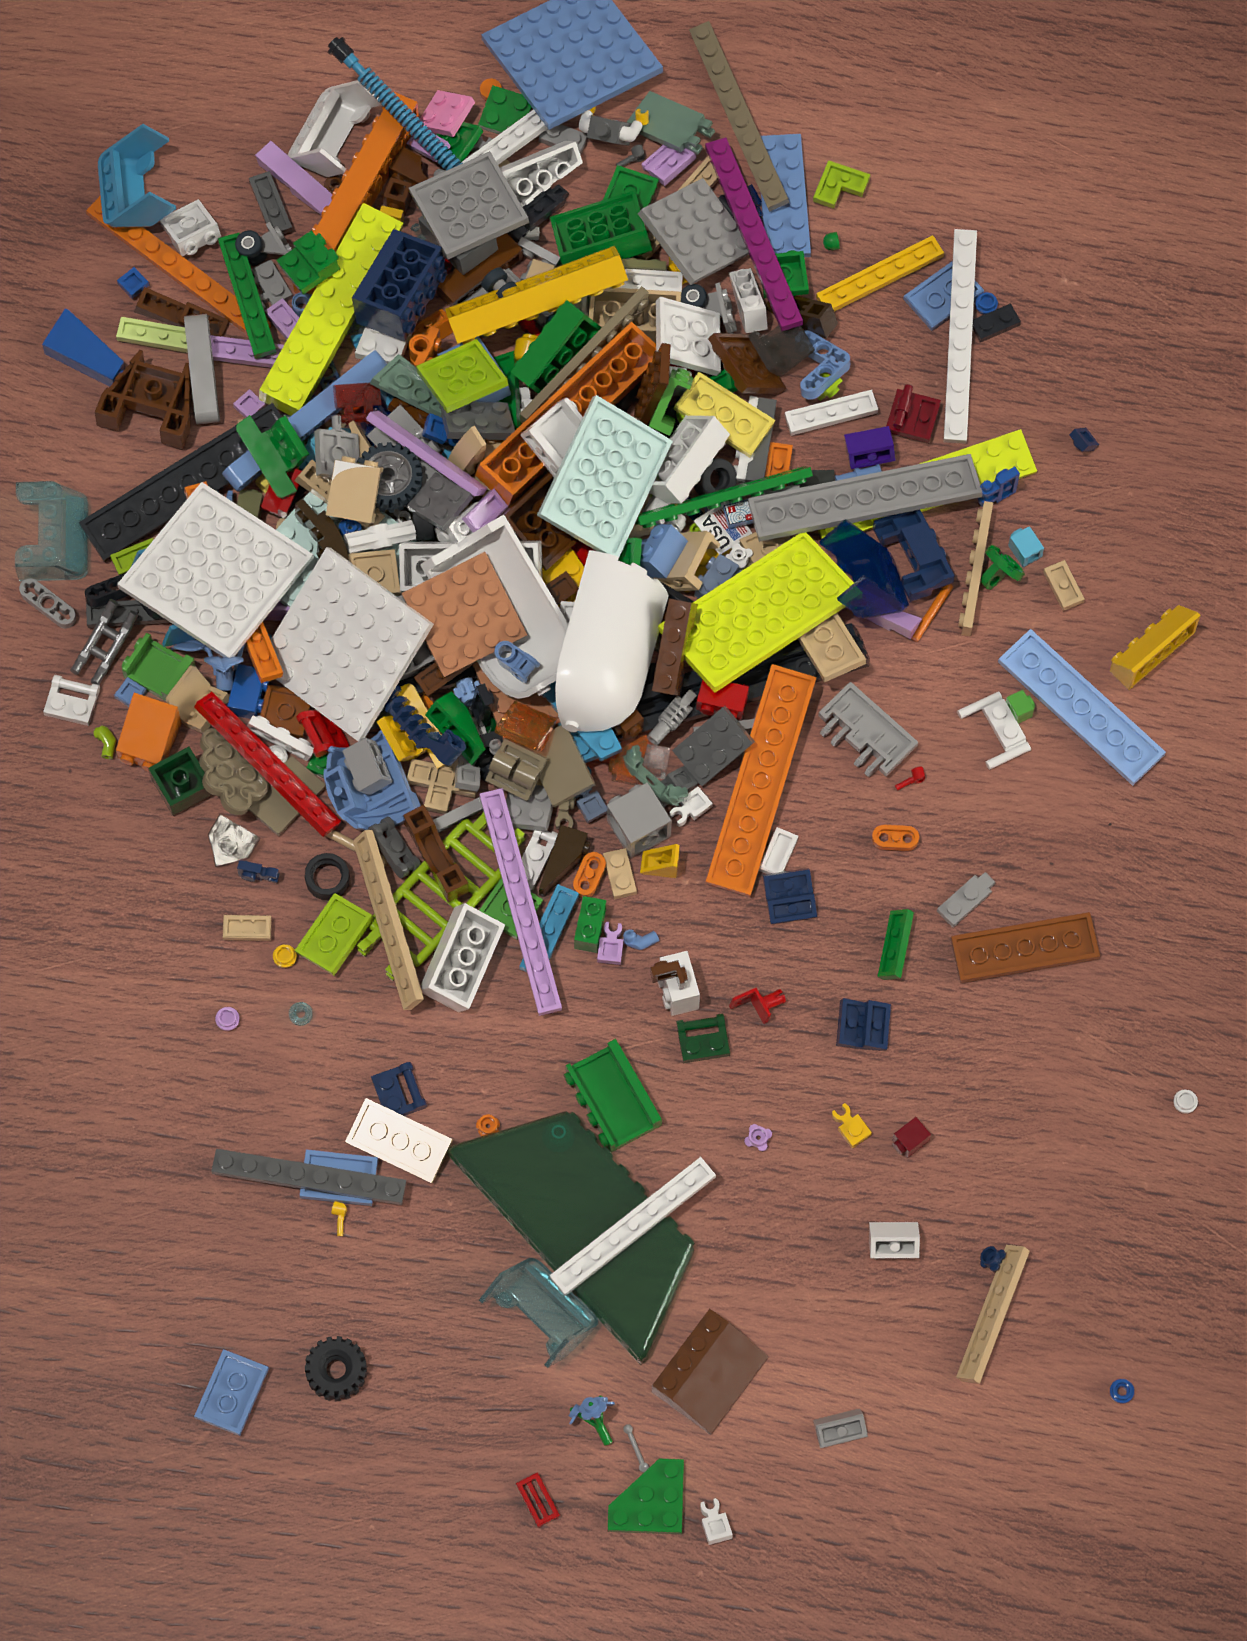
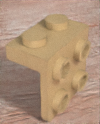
M191 665L166 697V703L178 707L181 721L185 726L204 733L211 724L194 708L196 702L210 692H213L226 705L230 696L227 692L212 687L197 667Z

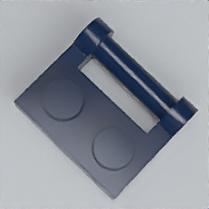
M411 1062L403 1063L396 1068L371 1076L380 1104L403 1116L427 1107L426 1100L422 1099L412 1071L414 1068ZM404 1075L413 1103L408 1105L397 1077Z

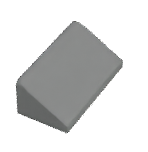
M861 1409L813 1420L820 1448L868 1437Z

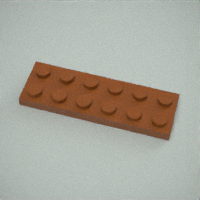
M1090 912L951 936V944L960 983L1098 960L1100 958Z

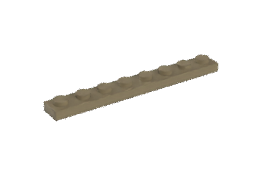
M641 286L520 413V422L522 424L599 353L607 343L615 338L623 327L625 328L634 319L633 316L638 311L642 312L647 307L649 292Z

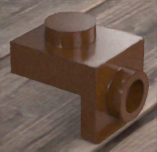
M679 960L672 962L660 961L655 963L653 967H650L653 983L676 977L679 990L684 989L685 981H688L685 967H680Z

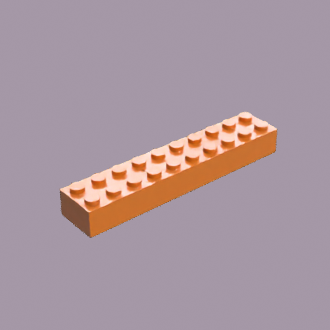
M394 92L396 94L395 97L398 96L400 101L402 100L404 105L406 104L408 109H411L412 113H415L416 117L419 118L418 102ZM386 106L382 107L381 115L375 117L372 124L373 129L370 134L367 133L365 135L360 152L357 151L354 154L352 166L349 170H345L340 187L334 189L331 197L332 201L329 206L326 205L324 207L319 224H315L312 228L315 235L320 233L327 243L325 247L328 250L333 248L335 252L337 251L363 203L371 207L374 205L389 178L390 164L402 146L406 148V143L412 137L409 134L410 131L407 132L406 127L404 128L402 123H399L398 119H395L394 115H391L390 111L385 109ZM293 283L294 292L300 293L299 289ZM315 286L314 288H312V289H311L310 291H308L307 293H308V294H313V292H314V290L316 289L317 286Z
M633 322L629 323L479 464L475 476L490 490L495 489L509 506L547 470L545 465L521 437V434L557 402L566 397L576 404L578 412L582 417L592 397L595 395L615 406L641 382L643 373H647L648 363L652 362L654 351H656V343Z

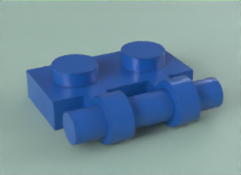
M1015 466L1009 470L1003 469L996 475L994 482L991 483L989 480H986L980 485L982 497L978 498V502L981 507H983L984 501H996L998 503L1016 493L1020 473Z

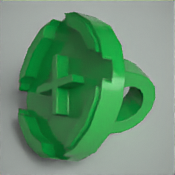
M989 545L985 550L987 556L993 561V564L980 579V583L986 589L994 588L1006 574L1017 581H1020L1025 576L1022 567L1011 556L1000 554V548L995 545Z

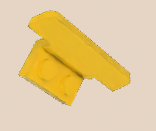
M412 684L401 686L402 690L397 697H407L408 701L404 706H414L416 710L412 715L419 714L423 716L424 719L419 724L428 723L431 725V729L427 733L439 732L425 716L428 710ZM393 716L382 717L377 721L399 762L415 759L428 752L437 769L445 766L436 758L431 749H417L416 743L413 740H409V735L406 731L400 729L401 725L398 722H394Z

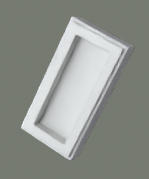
M777 827L758 871L766 874L784 872L798 836Z

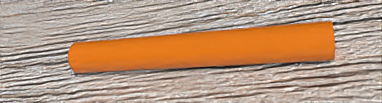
M951 584L942 587L911 638L913 641L918 642L953 589Z

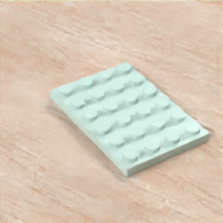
M593 396L537 516L596 551L619 557L673 441L601 397Z

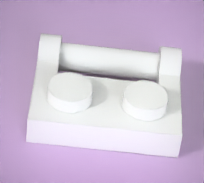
M54 675L43 711L44 715L89 726L100 692V685L92 684L91 686L62 679V676ZM64 688L89 694V698L86 700L61 694L59 690Z

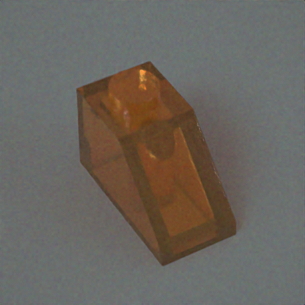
M647 735L623 747L622 752L616 754L615 759H610L608 772L612 773L611 781L633 786L640 784V781L628 772L623 756L627 754V751L632 746L638 745L640 746L641 757L644 759L642 764L644 766L649 746Z

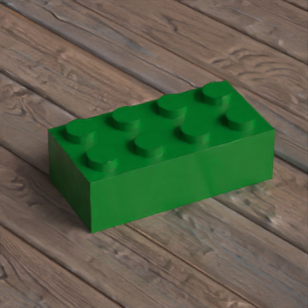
M566 300L557 309L550 322L543 327L536 340L529 345L523 357L515 363L511 373L539 394L602 327Z

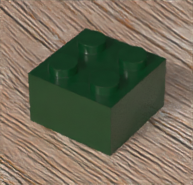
M190 746L148 768L150 778L172 816L212 795L203 787L202 779L205 772L200 767Z

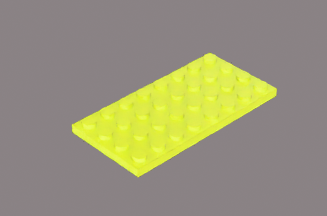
M806 532L800 533L693 602L698 604L694 627L687 639L684 659L714 692H717L860 598L862 591ZM665 621L658 625L661 634H663Z

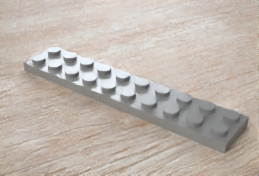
M971 454L752 497L748 498V505L760 542L982 497V489L980 488Z

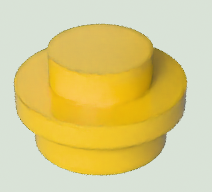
M280 945L273 952L274 963L281 968L291 967L297 958L295 949L290 945Z

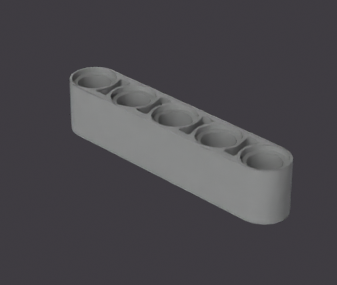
M208 315L184 316L196 424L220 422Z

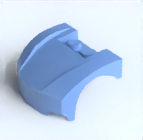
M381 730L371 740L376 741L392 783L371 795L355 789L352 782L354 779L352 773L344 763L345 756L343 750L346 748L334 746L328 748L330 753L327 756L326 769H324V780L328 797L338 815L353 828L361 831L368 830L375 823L380 824V821L387 816L394 821L395 827L404 823V814L421 806L416 793L410 789L401 762L396 758Z

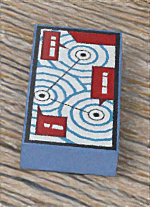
M748 499L723 505L728 529L753 523Z

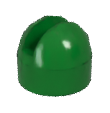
M837 232L825 235L823 245L826 249H840Z

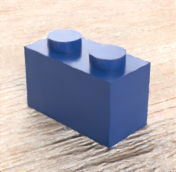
M238 664L227 707L238 717L251 719L252 716L257 717L258 713H261L264 701L262 699L263 691L266 692L270 681L260 683L254 667Z

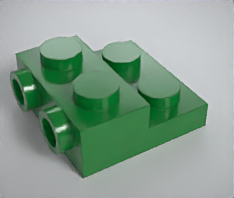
M312 230L293 242L295 248L276 260L279 267L303 295L340 270L337 263L339 257L333 248L328 250L325 247L327 243L320 233L315 235Z
M790 250L786 253H775L792 296L809 294L804 251ZM763 289L764 298H767L765 291Z

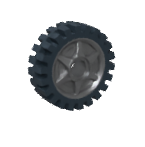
M387 442L386 446H383L382 443L377 444L376 448L371 446L369 451H364L362 457L358 458L356 462L364 464L365 460L378 462V467H383L375 510L378 508L380 512L385 513V510H389V513H392L397 508L399 511L403 510L404 506L408 505L422 487L423 476L420 462L413 452L410 453L409 448H402L401 444L396 443L393 446L392 442ZM386 475L394 476L391 480L383 479Z

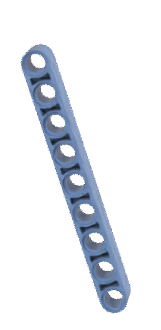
M376 350L367 355L288 418L301 441L372 386L370 384L372 378L388 364ZM248 450L229 465L222 475L239 492L260 476L262 471Z

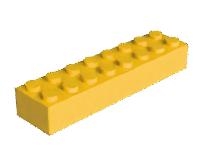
M615 246L518 281L515 283L517 286L502 292V298H499L496 294L498 290H494L446 308L445 311L457 344L461 342L466 344L475 340L477 336H490L497 332L496 329L501 327H514L520 320H533L539 317V313L548 311V313L557 311L566 300L576 304L582 300V297L587 295L591 297L603 293V289L609 287L612 289L619 288L625 284V281H628V277Z

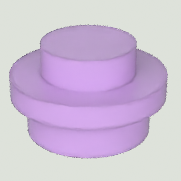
M224 1007L216 1014V1024L224 1031L233 1030L239 1024V1014L231 1007Z

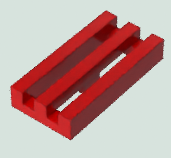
M538 1472L515 1483L537 1528L560 1517ZM533 1480L537 1482L552 1512L549 1516L531 1483ZM525 1484L529 1488L543 1516L541 1520L523 1488Z

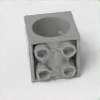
M648 782L642 786L641 784L635 785L629 790V793L622 797L618 795L607 804V822L623 848H626L630 859L671 837L672 820Z

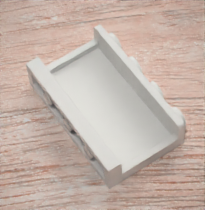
M567 397L557 402L521 434V437L554 478L583 419L582 415L578 412L576 404Z

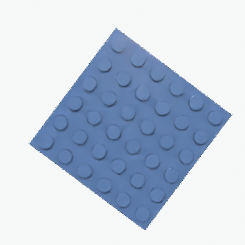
M549 0L481 34L482 41L548 130L663 73V66L612 0Z

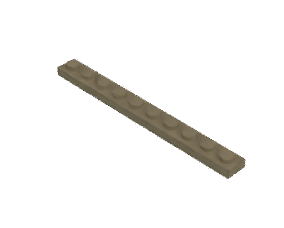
M707 21L689 29L769 212L790 203L710 22Z

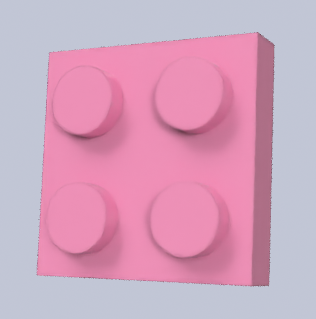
M437 90L422 114L420 121L432 133L454 137L475 104V101L470 96Z

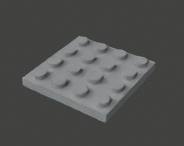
M490 151L409 188L412 198L439 246L442 247L447 260L529 223L527 214Z
M703 178L641 209L638 213L690 285L749 255L735 220Z

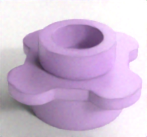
M753 1124L749 1127L750 1132L749 1136L745 1138V1144L748 1147H757L759 1151H765L767 1149V1141L772 1137V1132L770 1129Z

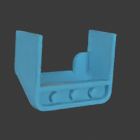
M142 124L100 155L98 159V174L104 223L111 227H151L176 210V205L151 192L145 194L143 175L153 168L155 163L154 152L169 142L167 136Z

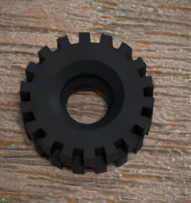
M337 1336V1339L326 1337L327 1341H318L315 1348L312 1346L309 1356H306V1378L310 1388L319 1397L322 1395L328 1401H330V1398L335 1399V1402L340 1401V1398L344 1397L347 1400L351 1398V1394L354 1393L356 1395L359 1392V1387H363L365 1383L364 1379L367 1377L365 1356L361 1352L360 1347L357 1344L354 1345L352 1340L348 1338L343 1340L341 1336ZM338 1360L344 1363L346 1371L342 1377L332 1378L327 1374L326 1369L330 1362Z

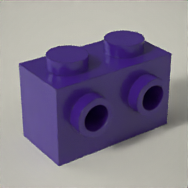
M889 426L844 434L846 452L851 469L896 461Z

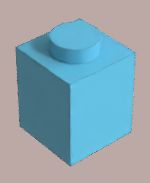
M1030 526L1025 529L1019 528L1011 534L1008 546L1022 567L1043 556L1044 547Z

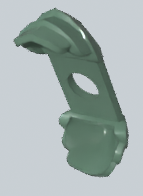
M632 746L627 751V754L623 756L624 764L630 775H634L643 784L648 782L655 795L660 798L659 801L674 806H679L680 802H684V798L688 796V789L686 787L681 788L680 786L674 787L673 784L665 786L642 765L644 759L641 757L640 746ZM647 778H649L650 780H652V782L654 783V785H652V784L647 780Z

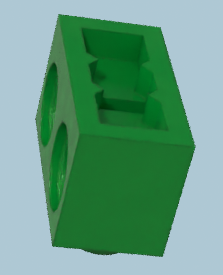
M583 896L574 938V949L593 953L598 952L606 914V900Z

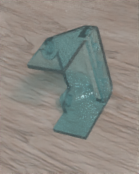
M528 1258L499 1273L479 1301L484 1303L494 1297L498 1305L503 1308L517 1306L550 1338L546 1342V1348L551 1357L544 1364L549 1368L566 1358L596 1328L599 1322L594 1313L572 1292L566 1296L562 1294L550 1279L552 1272L543 1263L535 1258Z

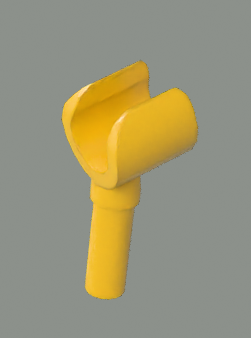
M335 1201L331 1214L338 1215L337 1236L342 1237L343 1221L347 1207L344 1203Z

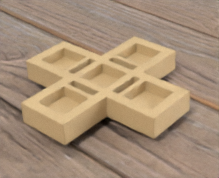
M458 758L451 766L445 765L440 769H437L434 763L412 759L407 781L409 784L428 788L424 804L428 811L446 814L452 793L475 798L476 791L455 788V768L458 764Z

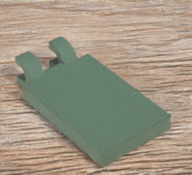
M649 91L637 107V109H641V114L646 113L647 110L649 111V122L647 125H643L639 134L682 153L686 148L698 155L703 147L698 144L701 141L700 138L694 136L696 132H700L708 138H711L715 133V130L711 128L712 121L705 119L704 114ZM635 111L627 122L632 123L635 121Z

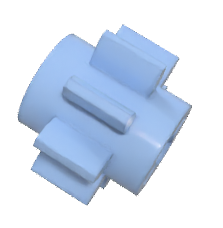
M471 677L463 678L456 683L457 688L453 689L454 694L465 706H471L476 686L480 685L479 681L473 682Z

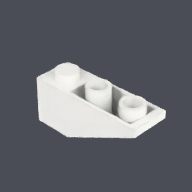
M751 268L729 272L745 333L768 329L766 307Z

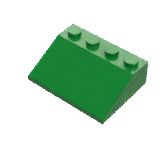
M635 190L550 217L562 265L615 246L621 259L652 251L646 225L638 215L641 208Z

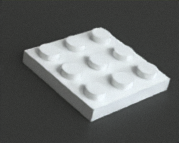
M659 297L656 300V351L659 350L662 343L671 344L670 364L717 376L721 372V359L713 351L708 338L713 333H720V313Z

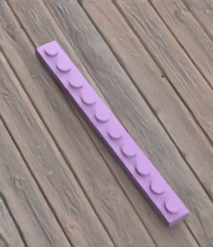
M503 789L480 793L481 804L538 1015L561 1011L562 1006Z

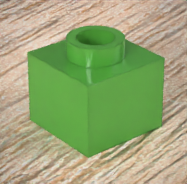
M1024 690L1006 698V703L1018 724L1032 718L1035 704L1031 696H1027Z

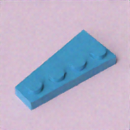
M555 681L549 684L551 689L543 693L542 697L546 698L557 712ZM612 728L604 731L576 732L600 761L622 752V747Z

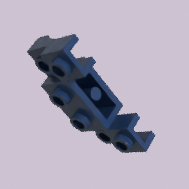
M920 509L889 515L874 521L872 529L881 546L899 541L914 570L913 573L902 576L901 585L910 602L929 596L932 590L953 583L955 575L946 560L945 550L942 546L938 545L936 533L933 528L929 527Z

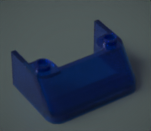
M847 519L842 521L819 541L821 546L836 556V564L844 573L847 572L852 576L854 584L838 596L837 599L851 609L856 617L866 619L900 613L909 606L894 558L882 544Z

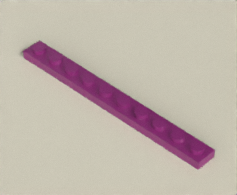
M727 138L705 143L708 157L780 330L784 331L803 325V319Z

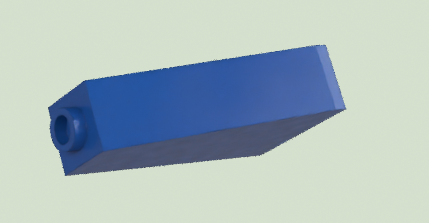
M66 308L42 343L45 355L109 387L115 381V377L125 370L124 361Z

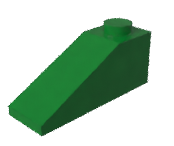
M452 691L437 699L425 716L442 734L449 729L454 735L459 736L466 745V749L461 755L471 765L475 764L485 751V747L468 708Z

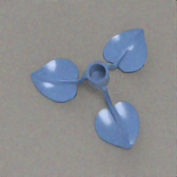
M268 634L271 641L273 635ZM198 640L176 644L171 647V650L206 651L209 657L204 658V662L213 668V675L216 676V688L219 690H232L238 664L243 662L241 656L245 644L238 651L237 656L231 658L213 656L211 649Z

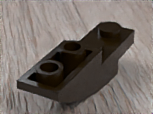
M303 498L295 503L296 519L300 524H305L310 529V535L318 542L316 553L318 558L320 559L324 550L328 547L349 561L342 536L330 516L326 515V511L324 510L317 515Z

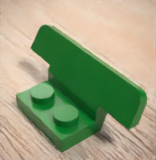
M249 415L237 424V433L276 496L284 499L297 491L286 473L299 467L308 457L309 452L286 416L279 418L271 429L261 433Z

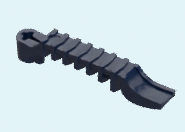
M396 686L385 704V711L393 716L394 722H398L401 725L400 729L406 731L409 735V740H413L416 743L417 749H431L442 764L451 766L466 749L465 742L459 736L454 735L449 729L442 735L439 732L427 733L431 729V725L428 723L419 724L424 719L423 716L419 714L412 715L416 710L415 707L411 705L404 706L408 699L404 696L396 697L402 690L400 686Z

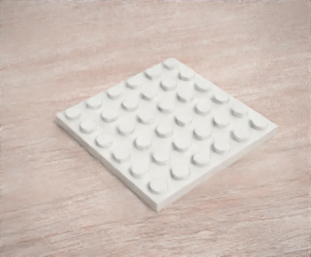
M201 482L117 585L120 590L222 657L231 658L247 642L314 559V556L308 550Z
M326 547L271 639L272 646L283 670V677L276 680L354 739L360 741L366 737L434 624L332 548Z

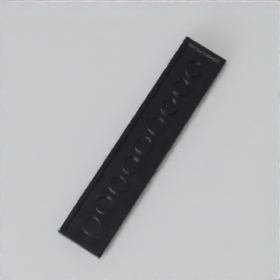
M271 403L251 417L260 432L263 433L271 429L282 416L274 404ZM237 425L79 522L80 527L103 562L110 559L111 554L128 548L168 523L187 500L184 487L207 482L210 488L220 491L230 484L222 475L223 471L248 451L237 433Z

